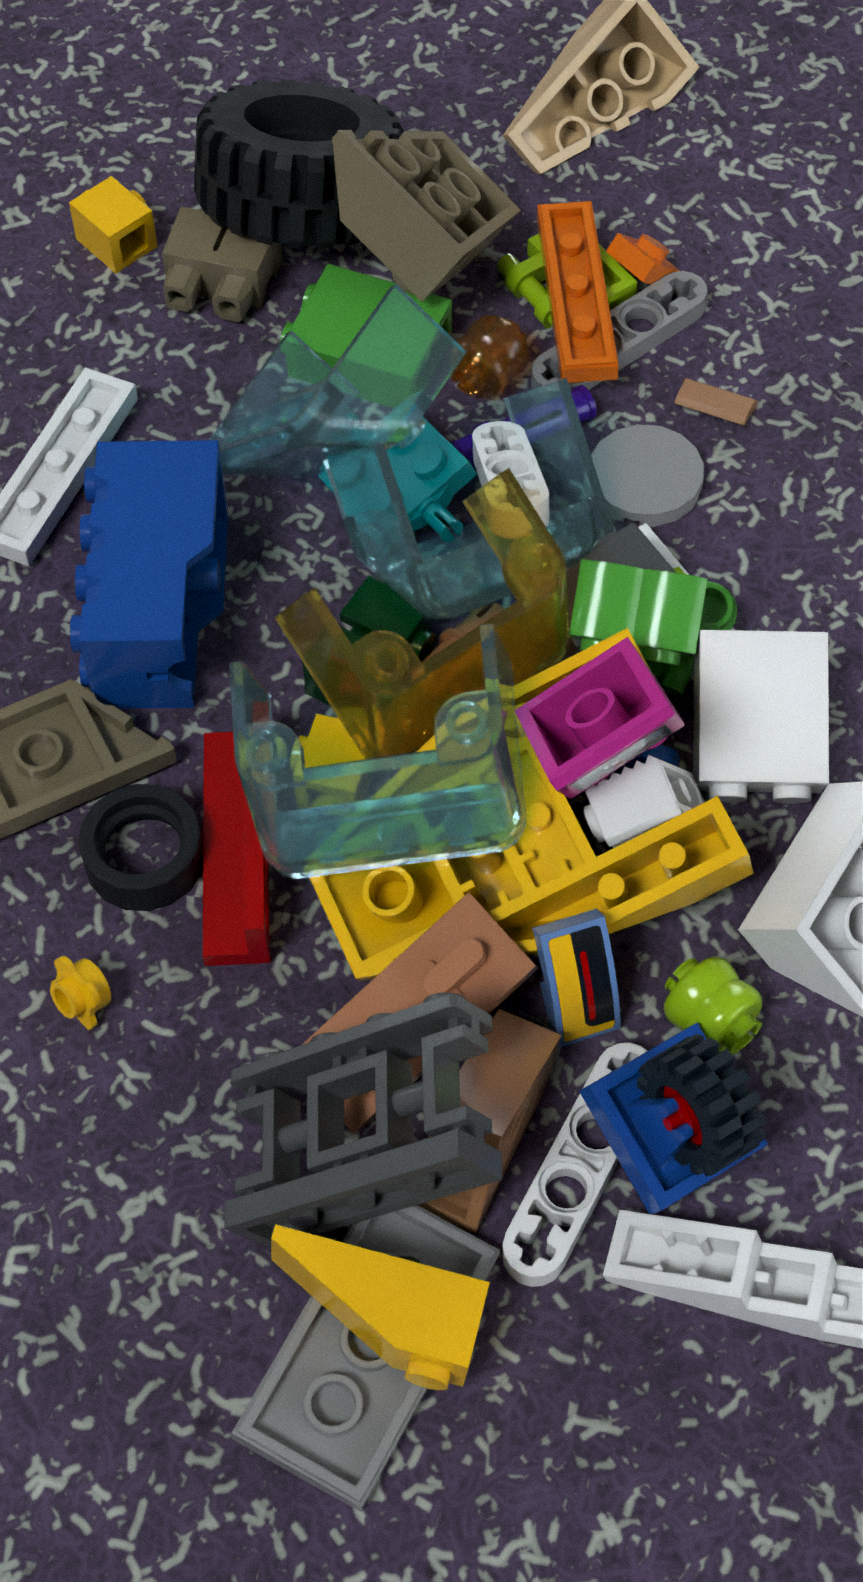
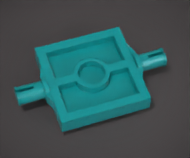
M405 399L369 430L357 420L355 415L349 413L343 415L352 431L340 419L336 423L335 430L351 446L318 475L331 493L388 553L410 533L425 527L427 524L431 526L444 542L449 543L456 540L444 524L458 537L463 531V524L446 508L455 493L477 475L470 462Z

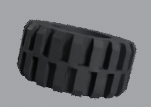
M281 79V82L270 83L268 80L254 81L249 86L242 84L232 86L226 93L220 91L213 95L197 116L194 174L196 200L205 214L209 215L215 224L220 227L228 226L231 233L240 237H254L259 243L272 245L273 242L287 244V248L300 249L303 246H317L318 249L333 248L334 244L344 243L346 246L359 243L360 240L340 221L332 138L338 130H352L357 138H364L370 130H382L389 139H398L404 132V129L397 116L395 117L389 107L379 105L377 100L366 94L360 96L355 94L353 89L342 86L334 88L326 86V83L322 82L299 83L296 80Z

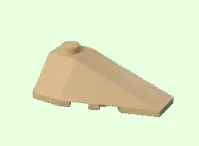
M603 0L571 37L502 136L533 172L538 175L589 148L591 138L609 128L618 132L631 124L629 117L647 107L655 111L668 104L699 69V65L648 0Z

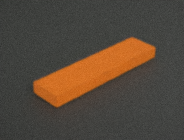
M592 201L537 205V225L561 384L618 380L619 364Z

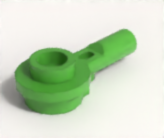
M707 581L699 631L731 630L737 616L736 601L728 589L719 583ZM681 656L680 666H668L660 683L666 694L677 698L682 697L694 670V656Z

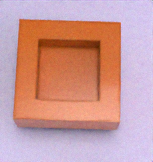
M617 233L606 250L610 256L639 280L650 285L665 275L680 271L665 259L670 251L656 239L642 233L639 239Z

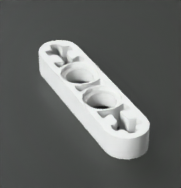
M629 1042L618 1043L607 1048L599 1057L583 1088L611 1073L612 1070L610 1069L616 1070L647 1052V1050L640 1045ZM579 1094L512 1219L503 1240V1264L508 1274L518 1283L530 1287L544 1286L554 1281L562 1272L619 1162L611 1146L595 1150L586 1147L577 1137L578 1127L587 1120L595 1119L581 1094ZM564 1176L575 1178L585 1189L586 1196L584 1200L573 1208H561L554 1205L546 1195V1187L552 1180ZM533 1210H537L541 1216L531 1215ZM542 1217L554 1224L547 1237L546 1253L552 1259L548 1261L544 1258H538L533 1266L526 1265L522 1262L523 1249L517 1244L520 1241L530 1245L541 1229ZM559 1226L570 1227L568 1232H564Z

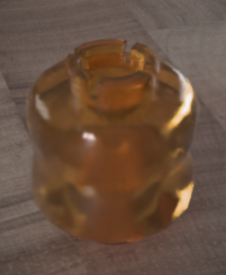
M484 315L471 324L465 335L451 344L447 360L451 371V379L453 382L459 383L456 385L459 390L470 396L476 394L482 398L493 399L507 389L511 379L525 371L530 354L524 332L520 333L519 330L521 328L518 324L496 315Z

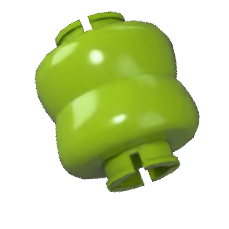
M711 956L698 963L696 958H690L672 973L679 980L676 981L673 977H669L665 983V989L670 991L663 1005L668 1021L681 1030H685L698 1023L707 1039L712 1038L719 1043V1052L726 1048L731 1054L739 1052L754 1038L748 1032L751 1031L755 1035L762 1027V1022L756 1020L763 1006L760 992L749 983L740 980L732 965L722 957Z

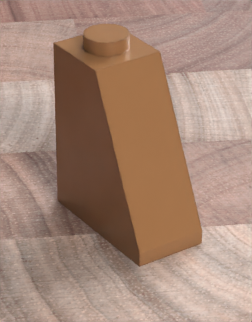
M498 1009L492 1019L493 1031L483 1035L488 1038L489 1052L467 1059L459 1070L461 1107L467 1105L492 1119V1133L484 1136V1142L501 1151L502 1176L504 1177L550 1080L562 1035ZM502 1180L418 1204V1206L452 1225L476 1235Z

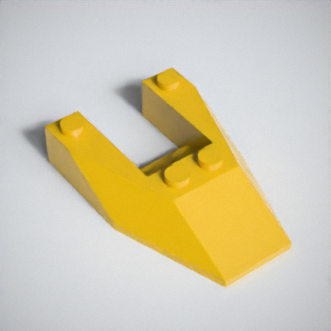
M628 628L452 717L303 862L350 968L358 981L374 979L468 892L526 955L538 954L532 930L534 927L598 909L605 916L608 934L692 905L754 874L749 853L718 796L596 857L565 795L557 792L550 783L515 710L626 637L630 639L646 663Z

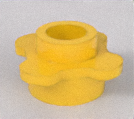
M60 956L54 961L57 975L50 986L52 1000L65 1017L69 1019L76 1017L87 1030H91L97 1026L95 1012L111 1002V991L108 982L101 970L92 961L82 958L72 963L68 957Z

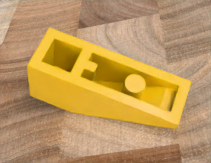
M275 1224L271 1237V1260L392 1368L406 1371L404 1378L423 1388L447 1390L449 1383L463 1387L490 1282Z

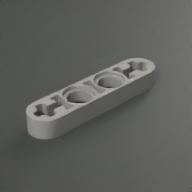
M686 271L672 272L610 310L619 370L688 327L703 315L708 290L706 283L701 277ZM675 294L677 297H679L672 301V295ZM689 295V296L692 297V298H691V300L689 301V300L686 299L685 297H687V296ZM634 319H645L653 323L655 327L646 332H638L630 329L626 324ZM556 346L539 355L531 367V389L535 397L542 402L569 392L579 385H583L590 390L602 382L591 381L561 384ZM551 374L555 378L548 381L546 375Z

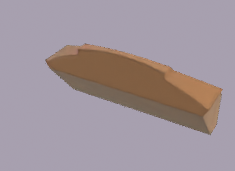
M684 377L683 384L674 403L734 423L746 425L750 415L755 411L758 400Z

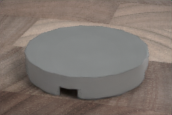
M637 424L617 429L599 441L590 456L588 488L595 503L610 517L622 522L625 521V518L631 521H640L639 526L647 523L648 526L655 527L675 522L693 509L703 487L704 463L697 448L680 433L662 426Z

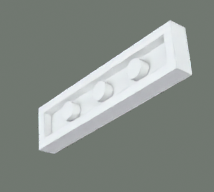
M86 367L84 368L0 493L1 557L26 566L31 565L83 485L85 468L95 466L97 442H111L137 402L138 396L134 383Z

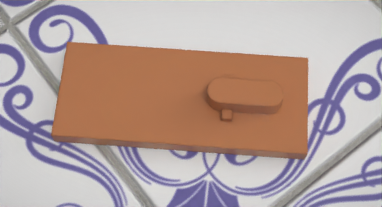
M468 892L303 1044L309 1043L318 1034L338 1033L364 1024L370 1016L375 1014L395 1013L421 1004L426 997L436 993L449 992L459 994L489 1014L539 968ZM422 1055L406 1060L412 1064V1084L422 1076ZM375 1090L344 1100V1124L353 1134H357L376 1118Z

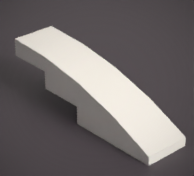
M619 1210L603 1272V1277L606 1281L788 1333L863 1348L862 1268L837 1265L833 1253L764 1243L761 1241L757 1230Z

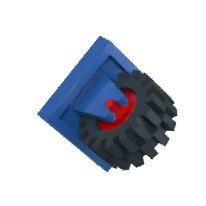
M698 1023L686 1028L579 1091L649 1214L664 1210L768 1145L764 1138L766 1132L760 1128L766 1124L765 1113L754 1107L761 1102L757 1090L749 1091L745 1084L751 1078L744 1068L736 1071L733 1067L735 1057L727 1049L719 1054V1043L712 1038L707 1039Z

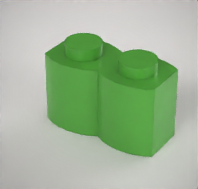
M581 559L569 638L581 640L579 651H583L628 628L638 648L643 650V657L646 662L680 666L681 656L693 657L696 654L708 578Z

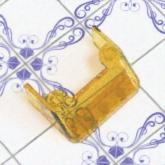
M509 468L498 474L462 502L501 562L504 580L517 602L423 663H421L407 640L392 631H374L351 644L316 588L301 596L274 617L363 757L377 767L391 769L405 764L452 717L554 666L562 660L568 650L569 621L565 559L557 543Z

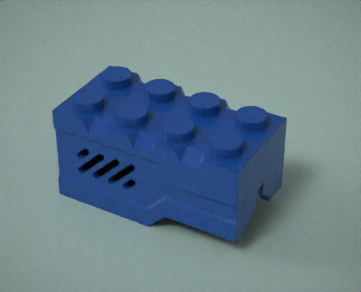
M219 441L97 442L95 466L86 467L84 473L86 502L93 503L91 504V513L81 515L80 518L81 549L83 552L90 551V553L87 554L86 564H77L75 569L77 601H85V604L82 605L81 615H72L70 621L72 652L80 653L79 673L81 685L91 687V691L99 702L106 705H114L118 709L194 708L198 634L224 612L229 511Z

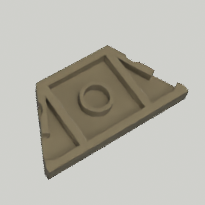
M73 679L1 708L0 839L177 763L172 743L162 736L156 740L134 726L131 716L114 705H106L99 702L92 691Z

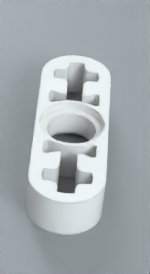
M507 421L488 422L478 426L472 433L473 462L496 527L505 533L514 535H528L543 530L549 524V490L525 430L520 425Z

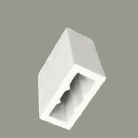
M699 631L696 654L694 655L693 777L699 791H709V800L718 796L721 802H742L747 800V792H773V801L777 803H807L812 801V793H821L829 784L828 632Z

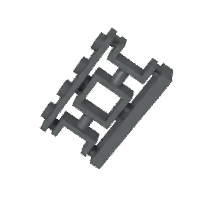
M449 992L436 993L426 997L421 1004L395 1013L375 1014L370 1016L364 1024L338 1033L318 1034L309 1043L283 1052L261 1054L255 1062L232 1069L231 1085L246 1092L245 1098L236 1101V1114L263 1126L262 1170L235 1179V1193L242 1196L225 1201L224 1229L266 1247H271V1237L275 1224L317 1235L503 1180L501 1151L484 1142V1136L492 1133V1119L467 1105L462 1107L460 1105L459 1062L489 1052L488 1038L483 1035L493 1031L492 1015L467 1001L459 994ZM422 1055L423 1081L412 1084V1064L406 1060ZM375 1090L376 1134L345 1144L344 1100ZM307 1094V1119L300 1121V1101L295 1098ZM423 1111L424 1133L431 1137L414 1142L413 1114ZM307 1149V1170L314 1174L300 1178V1151Z

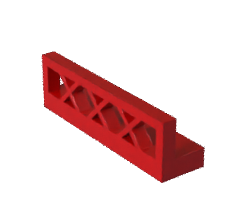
M262 702L243 703V731L204 733L202 957L205 966L271 963L268 738Z

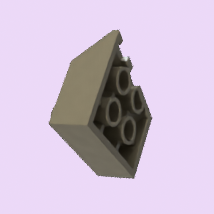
M338 130L332 138L340 221L392 272V277L396 284L405 292L415 295L421 302L478 258L521 211L443 131H404L398 139H389L382 130H370L364 138H357L352 130Z

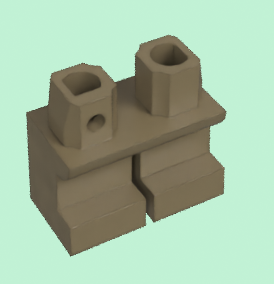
M180 207L162 252L166 275L163 286L166 306L169 309L188 312L190 309H193L198 296L212 298L214 313L221 319L240 322L250 306L262 307L269 279L271 276H277L283 263L281 243L273 242L272 245L257 242L254 237H240L231 233L228 226L220 227L215 224L204 211Z

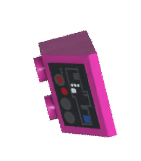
M628 637L515 710L550 783L557 792L570 799L590 786L598 785L603 778L607 779L612 772L646 750L659 746L669 735L685 726L665 691Z

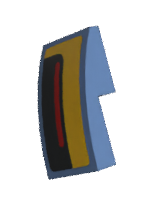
M593 909L532 928L544 981L540 982L550 1029L562 1035L558 1048L621 1029L618 986L605 916L598 909Z

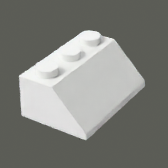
M863 781L830 783L825 788L738 930L771 969L862 1017Z

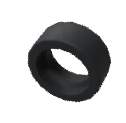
M134 784L113 790L93 804L81 823L78 846L89 883L104 901L119 908L133 911H152L172 905L192 890L203 872V836L196 812L180 794L160 785ZM140 820H155L173 827L178 833L181 842L180 850L175 858L160 870L143 875L124 874L107 864L104 855L106 842L113 833L124 825Z

